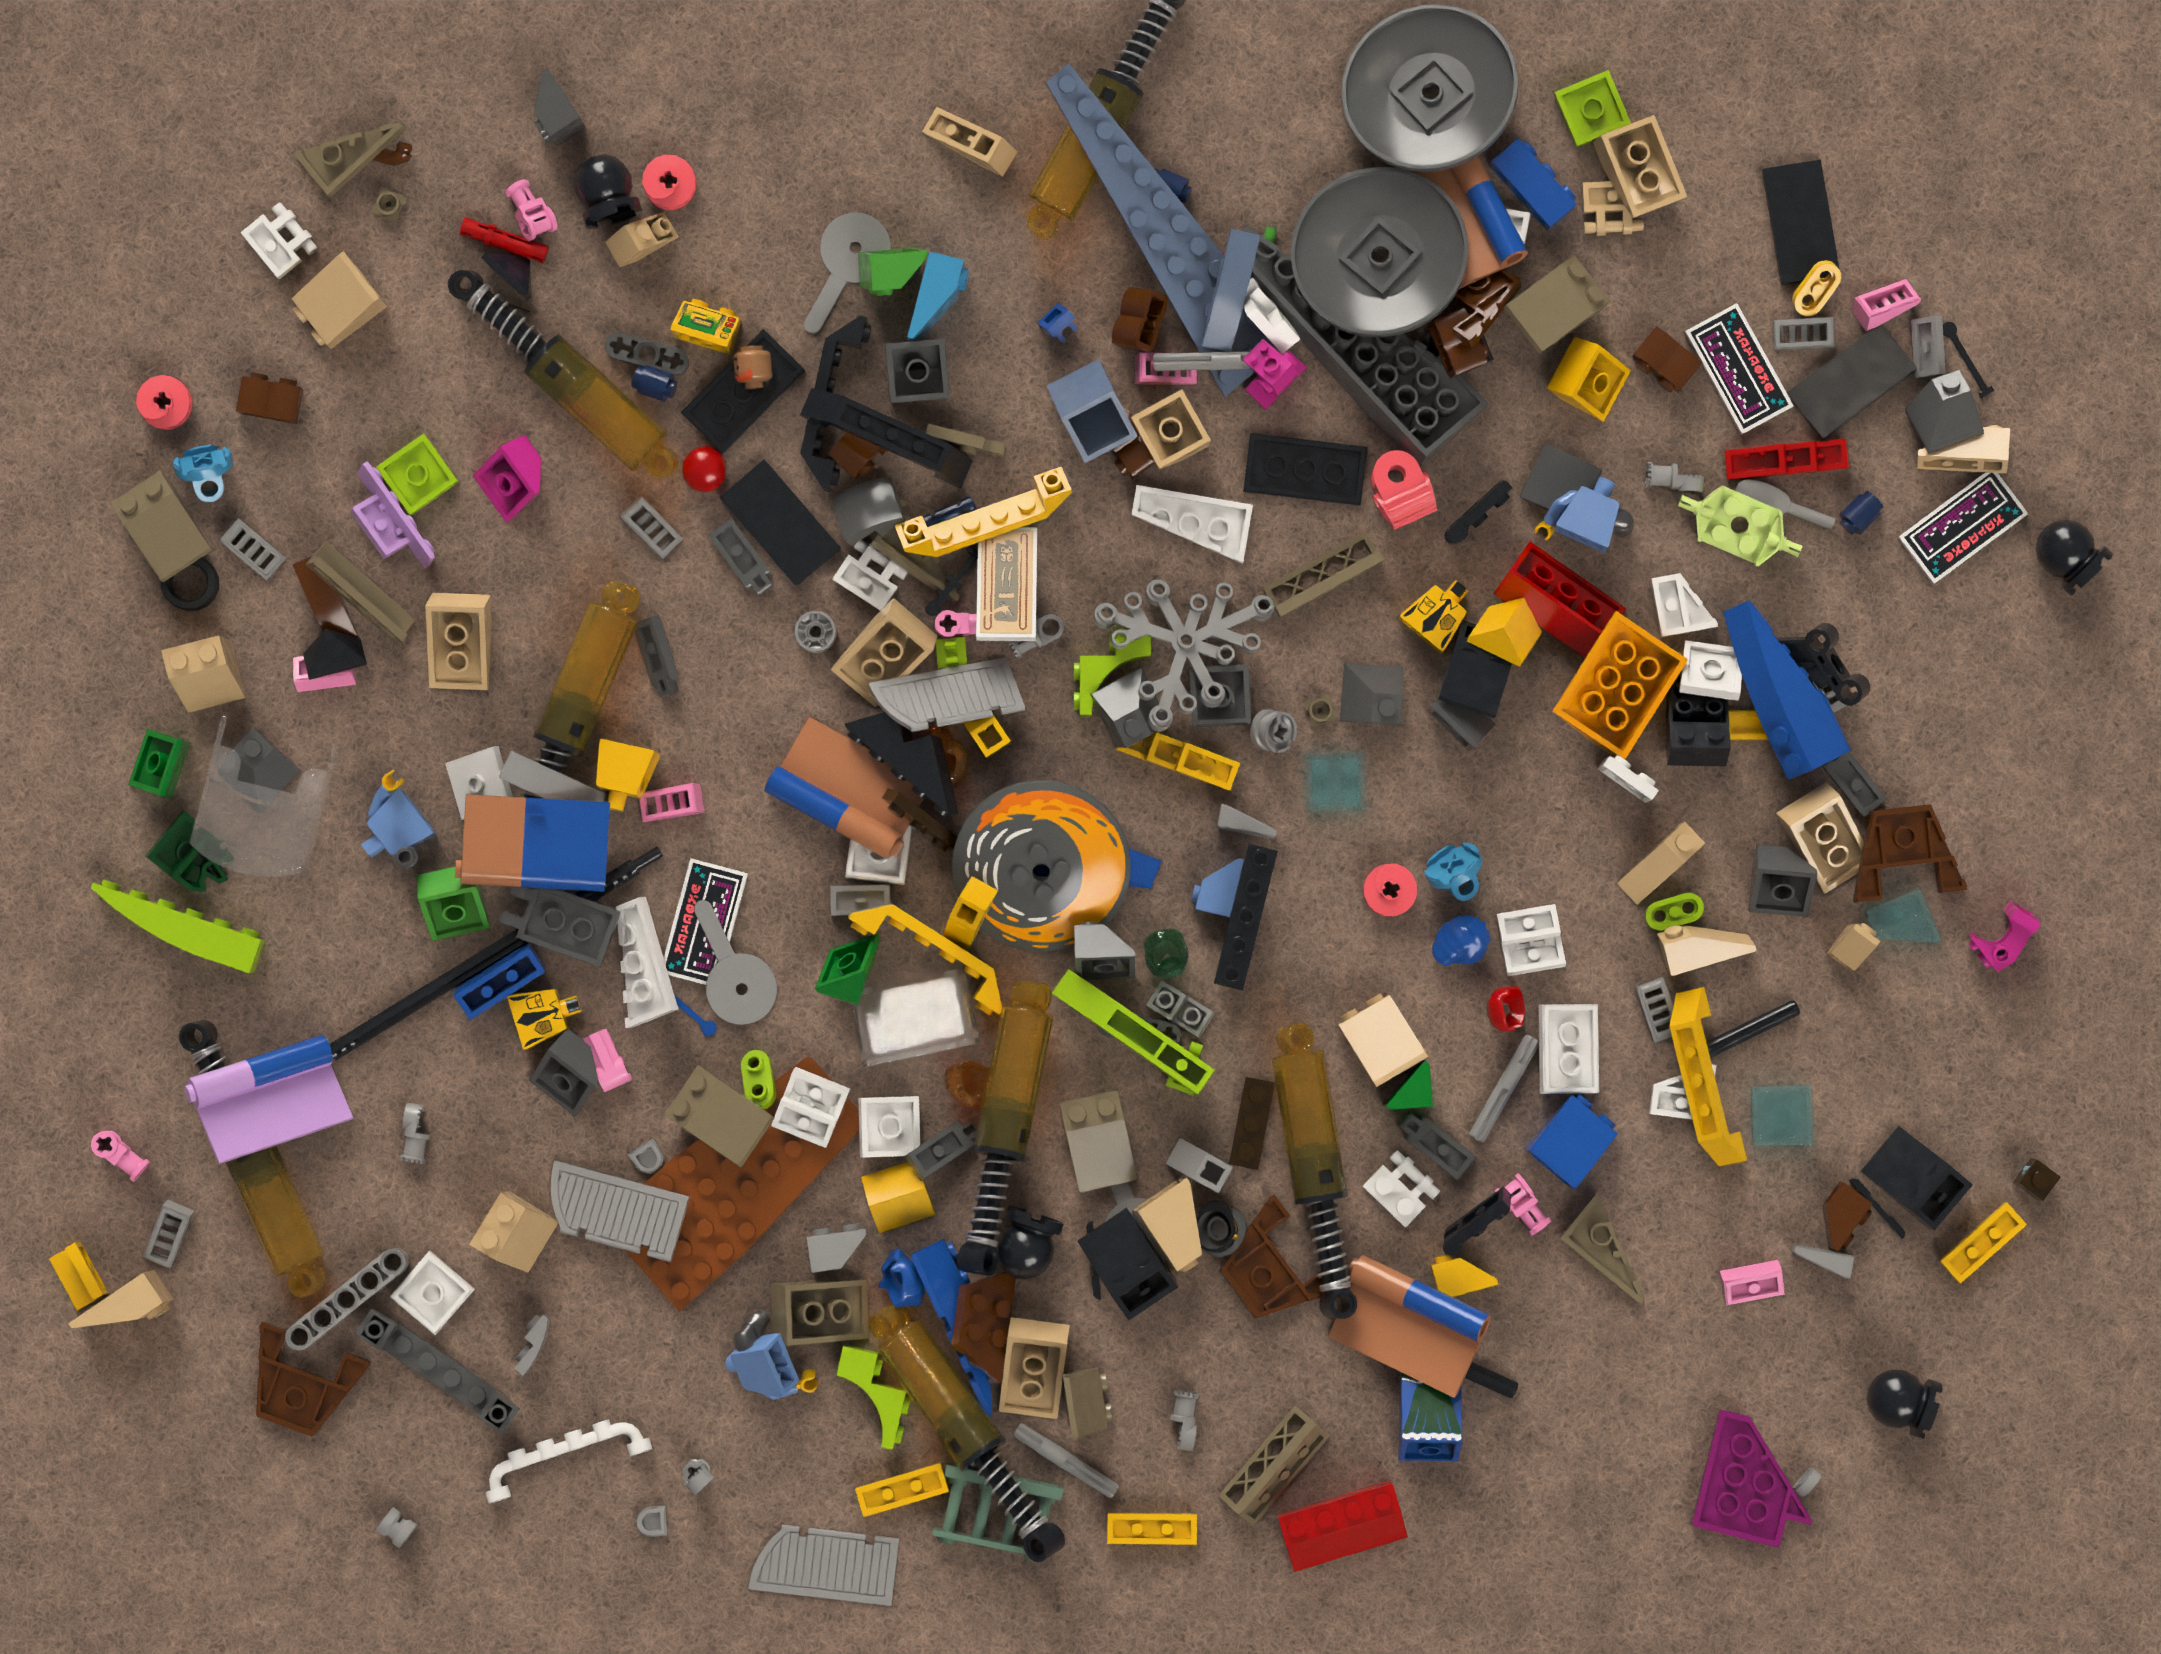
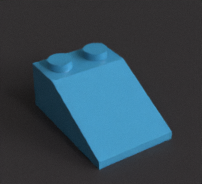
M929 251L907 336L908 342L922 340L957 300L960 291H966L969 270L965 269L964 260Z

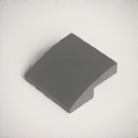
M1545 444L1520 497L1527 502L1549 510L1556 499L1570 490L1579 491L1581 486L1593 490L1602 470L1573 455Z
M889 476L859 484L832 499L844 540L851 546L874 531L883 536L895 528L894 525L905 521L893 481Z

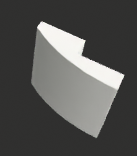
M1555 904L1497 914L1507 977L1566 967Z
M795 1067L771 1126L826 1148L850 1088Z

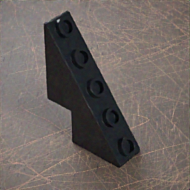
M885 712L845 724V727L850 731L847 735L859 745L866 744L871 749L869 754L881 763L886 761L892 766L890 770L892 774L902 781L907 779L914 785L911 789L923 799L930 798L935 803L933 808L945 817H948L950 813L959 814L941 737L928 735L913 740L910 729L897 723Z
M1252 844L1248 845L1220 953L1214 984L1243 991L1278 853L1276 850Z

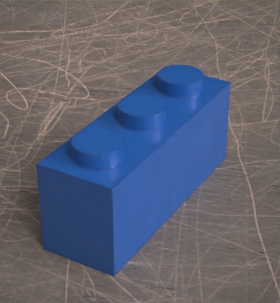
M1517 138L1491 161L1490 167L1541 225L1549 231L1575 208L1577 203L1574 199L1576 197L1566 185L1561 187L1554 179L1556 174L1548 164L1544 163L1542 165L1537 160L1535 149L1527 141L1522 143Z
M527 942L457 987L454 991V997L471 1020L543 974L546 965L533 945Z

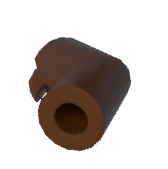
M398 142L396 151L385 148L372 160L392 166L400 165L411 159L412 145Z

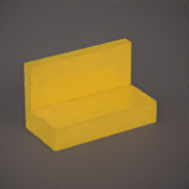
M81 1241L69 1245L64 1251L49 1258L77 1311L109 1294Z

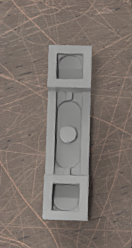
M510 751L498 777L544 799L607 802L609 797L605 793L513 751Z

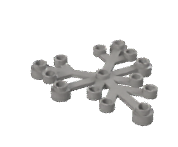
M1153 580L1145 590V598L1150 604L1159 606L1172 631L1150 624L1141 608L1142 598L1136 592L1128 593L1123 600V607L1130 612L1132 617L1118 613L1112 604L1102 603L1096 607L1093 621L1101 629H1109L1114 625L1128 629L1126 631L1118 629L1112 634L1110 642L1115 649H1124L1128 643L1143 636H1149L1171 644L1175 656L1169 674L1154 682L1144 681L1138 689L1139 697L1145 701L1152 700L1156 694L1163 691L1159 705L1152 708L1148 715L1149 726L1155 731L1162 732L1167 730L1172 723L1173 714L1170 707L1174 696L1178 701V709L1183 714H1191L1197 706L1195 697L1187 693L1180 680L1186 658L1202 686L1199 695L1202 704L1210 708L1221 704L1225 696V690L1221 684L1213 681L1199 654L1216 659L1222 665H1228L1233 661L1235 651L1229 645L1217 647L1202 641L1212 637L1241 647L1247 653L1256 652L1261 644L1258 635L1249 633L1245 636L1228 629L1252 618L1257 621L1268 620L1275 609L1274 602L1270 597L1259 595L1253 599L1249 607L1222 618L1226 602L1233 595L1232 586L1229 583L1222 582L1217 585L1214 591L1215 601L1207 625L1196 630L1200 615L1207 607L1206 597L1201 594H1195L1191 597L1188 604L1189 613L1183 626L1168 598L1170 594L1168 584L1162 580ZM1160 587L1163 589V593L1156 594L1153 588ZM1219 589H1226L1229 595L1222 596L1219 593ZM1133 598L1137 601V605L1131 606L1127 600ZM1195 600L1201 601L1202 604H1203V607H1201V608L1195 607V606L1193 605V601H1195ZM1258 603H1266L1268 609H1260ZM1108 610L1111 613V617L1105 618L1101 611ZM1122 636L1124 637L1125 642L1118 643L1115 640V637ZM1181 638H1188L1191 644L1184 645L1181 642ZM1248 639L1254 640L1255 643H1256V646H1255V647H1250V646H1248L1247 643H1246V640H1248ZM1220 652H1228L1230 654V658L1224 659L1221 656ZM1149 687L1153 693L1147 695L1143 692L1142 688ZM1211 688L1216 689L1218 696H1211L1208 690ZM1185 700L1190 701L1192 708H1185L1182 702ZM1159 712L1164 713L1166 720H1159L1156 714Z

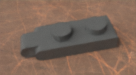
M732 518L708 535L747 590L753 587L760 597L773 587V584L767 577L771 574V571Z
M651 616L634 624L633 628L651 685L658 690V694L662 698L677 693L678 685L676 680L678 679V672L660 616Z
M1850 751L1821 765L1862 818L1887 800Z
M1408 1112L1398 1125L1407 1133L1404 1137L1405 1140L1457 1180L1476 1158L1475 1155L1423 1115L1418 1119Z
M973 1118L964 1124L959 1119L904 1157L920 1181H922L974 1146L976 1143L973 1138L978 1136L981 1130Z

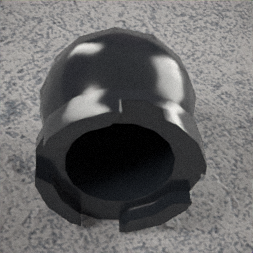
M607 154L596 155L588 158L579 166L574 177V188L580 203L589 208L583 214V219L588 229L598 228L597 222L609 219L613 225L635 217V211H642L639 198L630 197L633 188L632 177L624 163L619 159Z
M2071 520L2056 521L2045 527L2037 538L2035 548L2037 561L2043 570L2054 577L2065 578V584L2062 588L2070 596L2076 592L2074 588L2076 584L2082 588L2103 568L2100 564L2104 557L2110 560L2113 556V553L2106 546L2095 549L2094 538L2089 530L2080 523Z
M1009 1205L1005 1217L1011 1220V1225L1002 1230L997 1239L998 1244H996V1249L999 1253V1265L1016 1279L1036 1278L1044 1273L1052 1262L1054 1244L1051 1237L1054 1234L1061 1235L1064 1224L1044 1215H1041L1040 1220L1031 1218L1032 1215L1026 1213V1209Z
M1888 1370L1877 1375L1868 1388L1866 1401L1869 1412L1878 1422L1887 1427L1899 1429L1909 1426L1910 1435L1924 1439L1925 1433H1923V1430L1930 1431L1940 1404L1934 1402L1936 1392L1941 1393L1943 1387L1942 1383L1928 1379L1922 1385L1916 1376L1905 1370Z

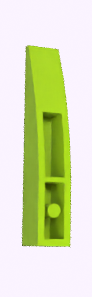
M103 879L102 884L92 883L91 889L114 909L163 941L193 955L254 974L265 940L258 938L260 932L243 927L241 932L231 929V922L216 917L213 922L202 919L204 913L187 908L185 913L175 910V903L160 898L158 903L146 900L148 894L131 889L129 894L119 891L120 885Z
M1069 969L1052 992L1058 999L1196 1096L1199 1095L1215 1072L1213 1068Z

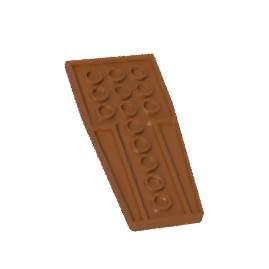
M804 1058L775 1080L776 1100L770 1107L764 1109L775 1117L795 1067L833 1082L813 1058ZM762 1090L760 1093H758L756 1096L761 1095V1094L763 1093V1090ZM847 1097L826 1148L772 1127L770 1124L742 1167L698 1139L666 1163L644 1183V1185L690 1197L672 1261L668 1262L647 1256L649 1247L642 1245L639 1254L625 1250L626 1253L680 1312L760 1238L859 1132V1109Z

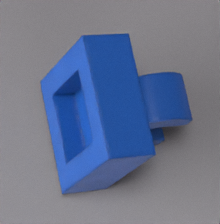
M1059 303L1037 322L1046 333L1061 342L1066 341L1065 337L1062 336V330L1066 326L1074 332L1077 330V326L1072 322L1075 319L1074 315Z

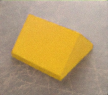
M1523 597L1489 606L1469 635L1467 642L1520 667L1539 639L1542 631Z
M908 1162L861 1177L867 1202L879 1233L936 1215L925 1180L920 1181Z

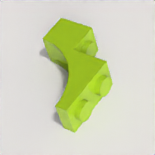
M1115 626V631L1118 629H1122L1125 631L1128 630L1120 626ZM1109 633V651H1115V656H1080V663H1074V680H1080V692H1074V710H1080V717H1092L1093 700L1090 694L1097 691L1103 681L1115 669L1137 659L1151 658V637L1143 636L1128 643L1124 649L1119 650L1111 645L1110 640L1113 633ZM1116 636V637H1115V640H1116L1118 643H1124V642H1125L1124 637H1122V636Z
M844 1344L837 1376L854 1382L870 1396L881 1418L883 1431L881 1447L893 1450L895 1443L901 1444L904 1426H899L901 1414H908L911 1397L906 1396L907 1389L873 1382V1377H880L883 1360L878 1359L879 1352Z

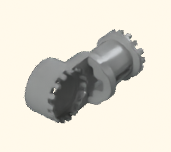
M1647 462L1646 473L1648 474H1645V476L1648 477L1645 478L1647 480L1645 481V488L1668 486L1671 490H1677L1678 493H1683V491H1694V494L1703 493L1704 476L1695 475L1693 478L1692 474L1690 476L1688 474L1678 475L1677 463H1672L1671 466H1660Z
M1044 615L1036 620V641H1025L1020 645L1018 644L1022 641H1008L1017 660L1021 658V654L1036 646L1041 648L1052 641L1058 640L1064 633L1063 621L1056 615ZM1049 619L1056 620L1060 626L1058 633L1054 636L1045 635L1042 629L1044 622Z
M407 1103L403 1116L406 1142L404 1153L400 1155L399 1160L410 1162L411 1160V1163H413L415 1160L417 1164H426V1159L424 1158L425 1147L431 1135L419 1133L421 1129L419 1125L422 1124L418 1121L420 1119L419 1114L425 1110L424 1105Z
M1175 1389L1173 1392L1176 1396L1174 1412L1170 1415L1169 1419L1182 1422L1179 1428L1181 1430L1179 1435L1181 1436L1178 1439L1181 1441L1177 1442L1176 1449L1193 1452L1197 1429L1194 1410L1196 1399L1200 1398V1394L1195 1392L1189 1393V1391L1185 1392L1184 1390L1182 1392V1390Z
M693 1459L683 1468L684 1485L694 1495H697L714 1478L710 1473L709 1464L703 1459ZM692 1466L697 1469L700 1466V1469L697 1470L698 1472H695L694 1476L690 1477L692 1474L690 1467Z

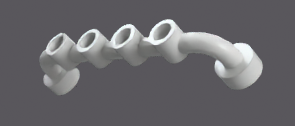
M608 1419L593 1424L594 1431L582 1434L581 1429L564 1434L565 1441L554 1444L552 1438L537 1443V1450L526 1453L525 1448L507 1453L509 1460L496 1465L491 1472L489 1478L490 1491L485 1492L488 1504L511 1497L508 1485H501V1478L507 1472L518 1470L621 1434L630 1437L632 1443L627 1444L629 1455L634 1456L653 1449L650 1438L643 1439L639 1429L633 1424L622 1422L611 1425Z

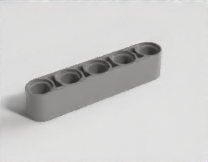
M392 1248L379 1255L294 1323L285 1335L287 1345L291 1349L299 1351L307 1349L405 1272L409 1265L408 1254L403 1249ZM392 1253L397 1254L401 1258V1266L398 1270H393L388 1265L387 1260ZM368 1272L374 1273L378 1278V1284L373 1289L368 1288L364 1283V1277ZM344 1291H349L354 1295L355 1301L352 1307H346L342 1304L341 1295ZM324 1309L330 1313L331 1322L328 1326L319 1323L318 1313L320 1310ZM298 1328L304 1329L308 1334L305 1344H299L294 1338L295 1331Z

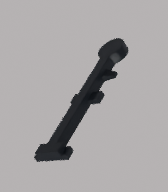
M1946 322L1943 324V335L1951 338L1982 390L1978 394L1981 398L1994 391L1993 387L1987 388L1956 335V325L1953 322Z
M971 545L967 548V553L971 556L954 577L950 574L946 577L945 580L949 584L944 590L937 588L936 591L939 597L935 601L933 600L926 604L925 611L929 616L934 617L941 612V603L944 600L952 601L948 594L954 587L958 591L963 585L959 583V580L975 560L978 561V551Z

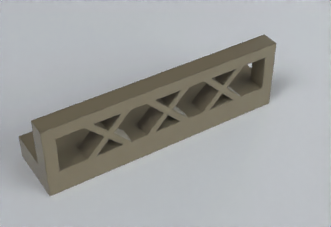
M1365 531L1265 586L1263 590L1273 600L1274 610L1279 619L1378 566L1384 562V558L1381 552L1376 550ZM1364 540L1371 554L1361 560L1351 558L1352 546ZM1348 548L1346 556L1338 554ZM1334 556L1345 560L1341 571L1335 574L1324 572L1327 559ZM1348 561L1355 562L1347 567ZM1322 563L1321 570L1313 568L1318 564ZM1306 571L1319 574L1317 584L1310 588L1298 586L1301 574ZM1322 575L1328 576V578L1321 581ZM1297 577L1295 585L1287 582ZM1280 585L1294 588L1291 598L1281 604H1278L1271 591ZM1297 589L1302 590L1301 593L1295 595Z
M324 542L305 565L394 643L403 642L408 636L405 632L416 620L328 542Z
M1295 1405L1218 1496L1240 1517L1254 1526L1331 1435ZM1298 1417L1306 1422L1298 1432L1291 1433V1425ZM1277 1442H1283V1450L1278 1455L1271 1456L1272 1447ZM1264 1464V1472L1261 1476L1252 1479L1254 1468L1257 1465ZM1245 1487L1244 1496L1236 1504L1230 1498L1237 1488Z

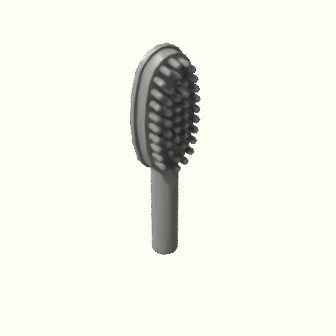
M1747 479L1738 483L1735 491L1777 508L1783 514L1788 513L1832 529L1835 518L1790 502V498L1785 492L1768 483Z

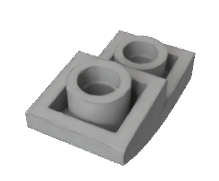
M1162 980L1146 1005L1198 1038L1202 1036L1215 1014L1210 1009Z
M547 1313L543 1314L541 1318L535 1315L525 1327L529 1332L524 1338L533 1346L530 1348L526 1345L515 1358L519 1363L514 1368L523 1376L528 1373L537 1360L546 1341L551 1319Z

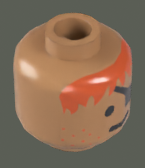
M763 346L739 347L740 352L733 356L735 380L739 383H745L746 389L763 388V382L769 381L773 376L770 352L763 350Z

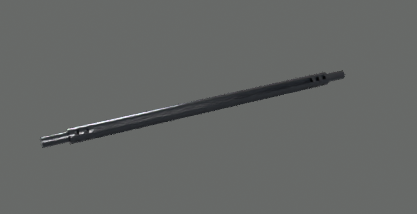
M658 846L634 861L630 859L606 874L604 892L579 890L573 895L595 902L639 875L638 871L663 857V854ZM519 929L504 936L330 1043L333 1059L337 1061L526 944V941L516 938Z

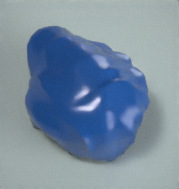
M1471 915L1456 916L1443 924L1442 928L1437 932L1436 941L1432 945V954L1436 961L1444 966L1454 963L1469 965L1479 961L1484 956L1491 941L1490 931L1486 928V921H1480L1479 918Z
M901 1249L892 1250L881 1267L883 1278L879 1282L878 1287L887 1290L889 1298L896 1308L919 1306L924 1295V1285L916 1267L904 1255Z

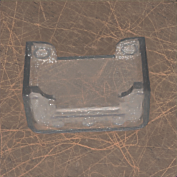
M955 969L942 972L943 978L878 992H873L872 987L865 988L859 1004L851 1003L863 1067L981 1043L967 974H960V970Z

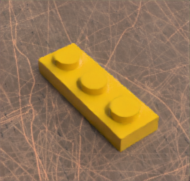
M2004 1202L1944 1255L1939 1262L1961 1284L2027 1224L2008 1202Z
M939 1462L856 1487L855 1491L863 1517H867L949 1492L946 1477H944L942 1463Z
M1108 1513L1107 1544L1197 1545V1514Z

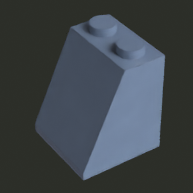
M1099 359L1047 385L1060 418L1084 463L1137 437L1136 431Z

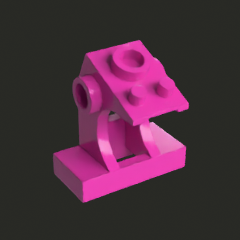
M1262 339L1243 359L1258 375L1245 388V391L1266 411L1307 367L1289 350L1283 354L1279 353Z
M2009 901L2004 909L2009 927L2001 939L1987 941L1972 932L1969 933L1972 941L1968 944L1971 949L1975 951L1979 948L1981 952L1977 955L1987 969L1993 966L1997 973L2016 961L2032 933H2036L2041 925L2036 915L2012 901ZM1999 950H2004L2003 954L1996 955Z

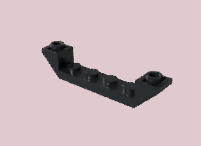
M865 316L857 317L825 338L814 389L834 393L836 378L831 377L833 366L839 367L842 350L837 349L838 345L861 349L862 342H869L871 326L867 325V318ZM807 420L800 454L823 490L830 492L831 486L837 487L840 469H836V462L834 460L814 456L815 452H821L824 436L819 435L821 425Z
M811 388L799 415L826 428L829 425L837 427L935 472L934 477L958 488H962L973 462L952 445L842 395Z

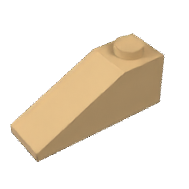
M936 107L922 133L977 165L1002 177L1018 152L1003 137Z
M1990 425L1983 427L1984 434L1929 454L1926 448L1918 450L1917 469L2007 474L2010 428Z
M1682 822L1616 884L1638 905L1698 851L1705 842L1686 822Z
M1688 925L1671 926L1666 928L1664 932L1657 933L1663 961L1671 976L1756 951V946L1747 934Z

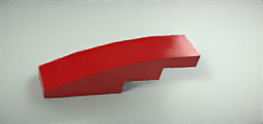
M1846 438L1725 450L1727 480L1850 469Z

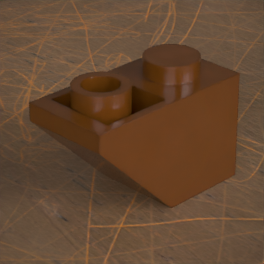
M1840 1181L1822 1205L1828 1245L1837 1252L1840 1248L1846 1249L1854 1238L1852 1231L1858 1224L1862 1226L1872 1213L1869 1208L1873 1204L1846 1183Z

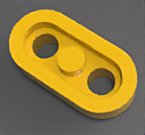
M1824 260L1816 263L1794 292L1792 302L1797 312L1801 315L1813 316L1817 314L1840 284L1841 272L1833 262ZM1823 271H1829L1827 277L1820 278V274ZM1811 295V300L1808 303L1802 302L1804 296Z

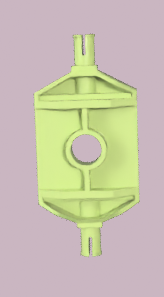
M1723 485L1711 492L1702 501H1696L1684 495L1680 498L1681 501H1679L1678 507L1689 510L1696 515L1699 542L1703 541L1750 561L1755 566H1760L1778 550L1785 551L1796 557L1800 554L1799 551H1801L1802 545L1789 541L1784 536L1783 513L1777 508ZM1736 517L1746 518L1748 521L1747 529L1740 533L1735 532L1731 528L1732 520Z

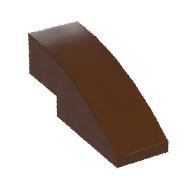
M311 557L292 564L322 632L325 629L358 638L342 596L305 565Z

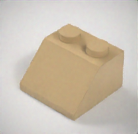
M1183 389L1130 417L1158 469L1187 459L1209 447L1211 442Z

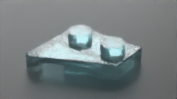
M1916 889L1864 911L1870 927L1877 932L1875 935L1877 939L1927 943L1942 942L1921 889Z

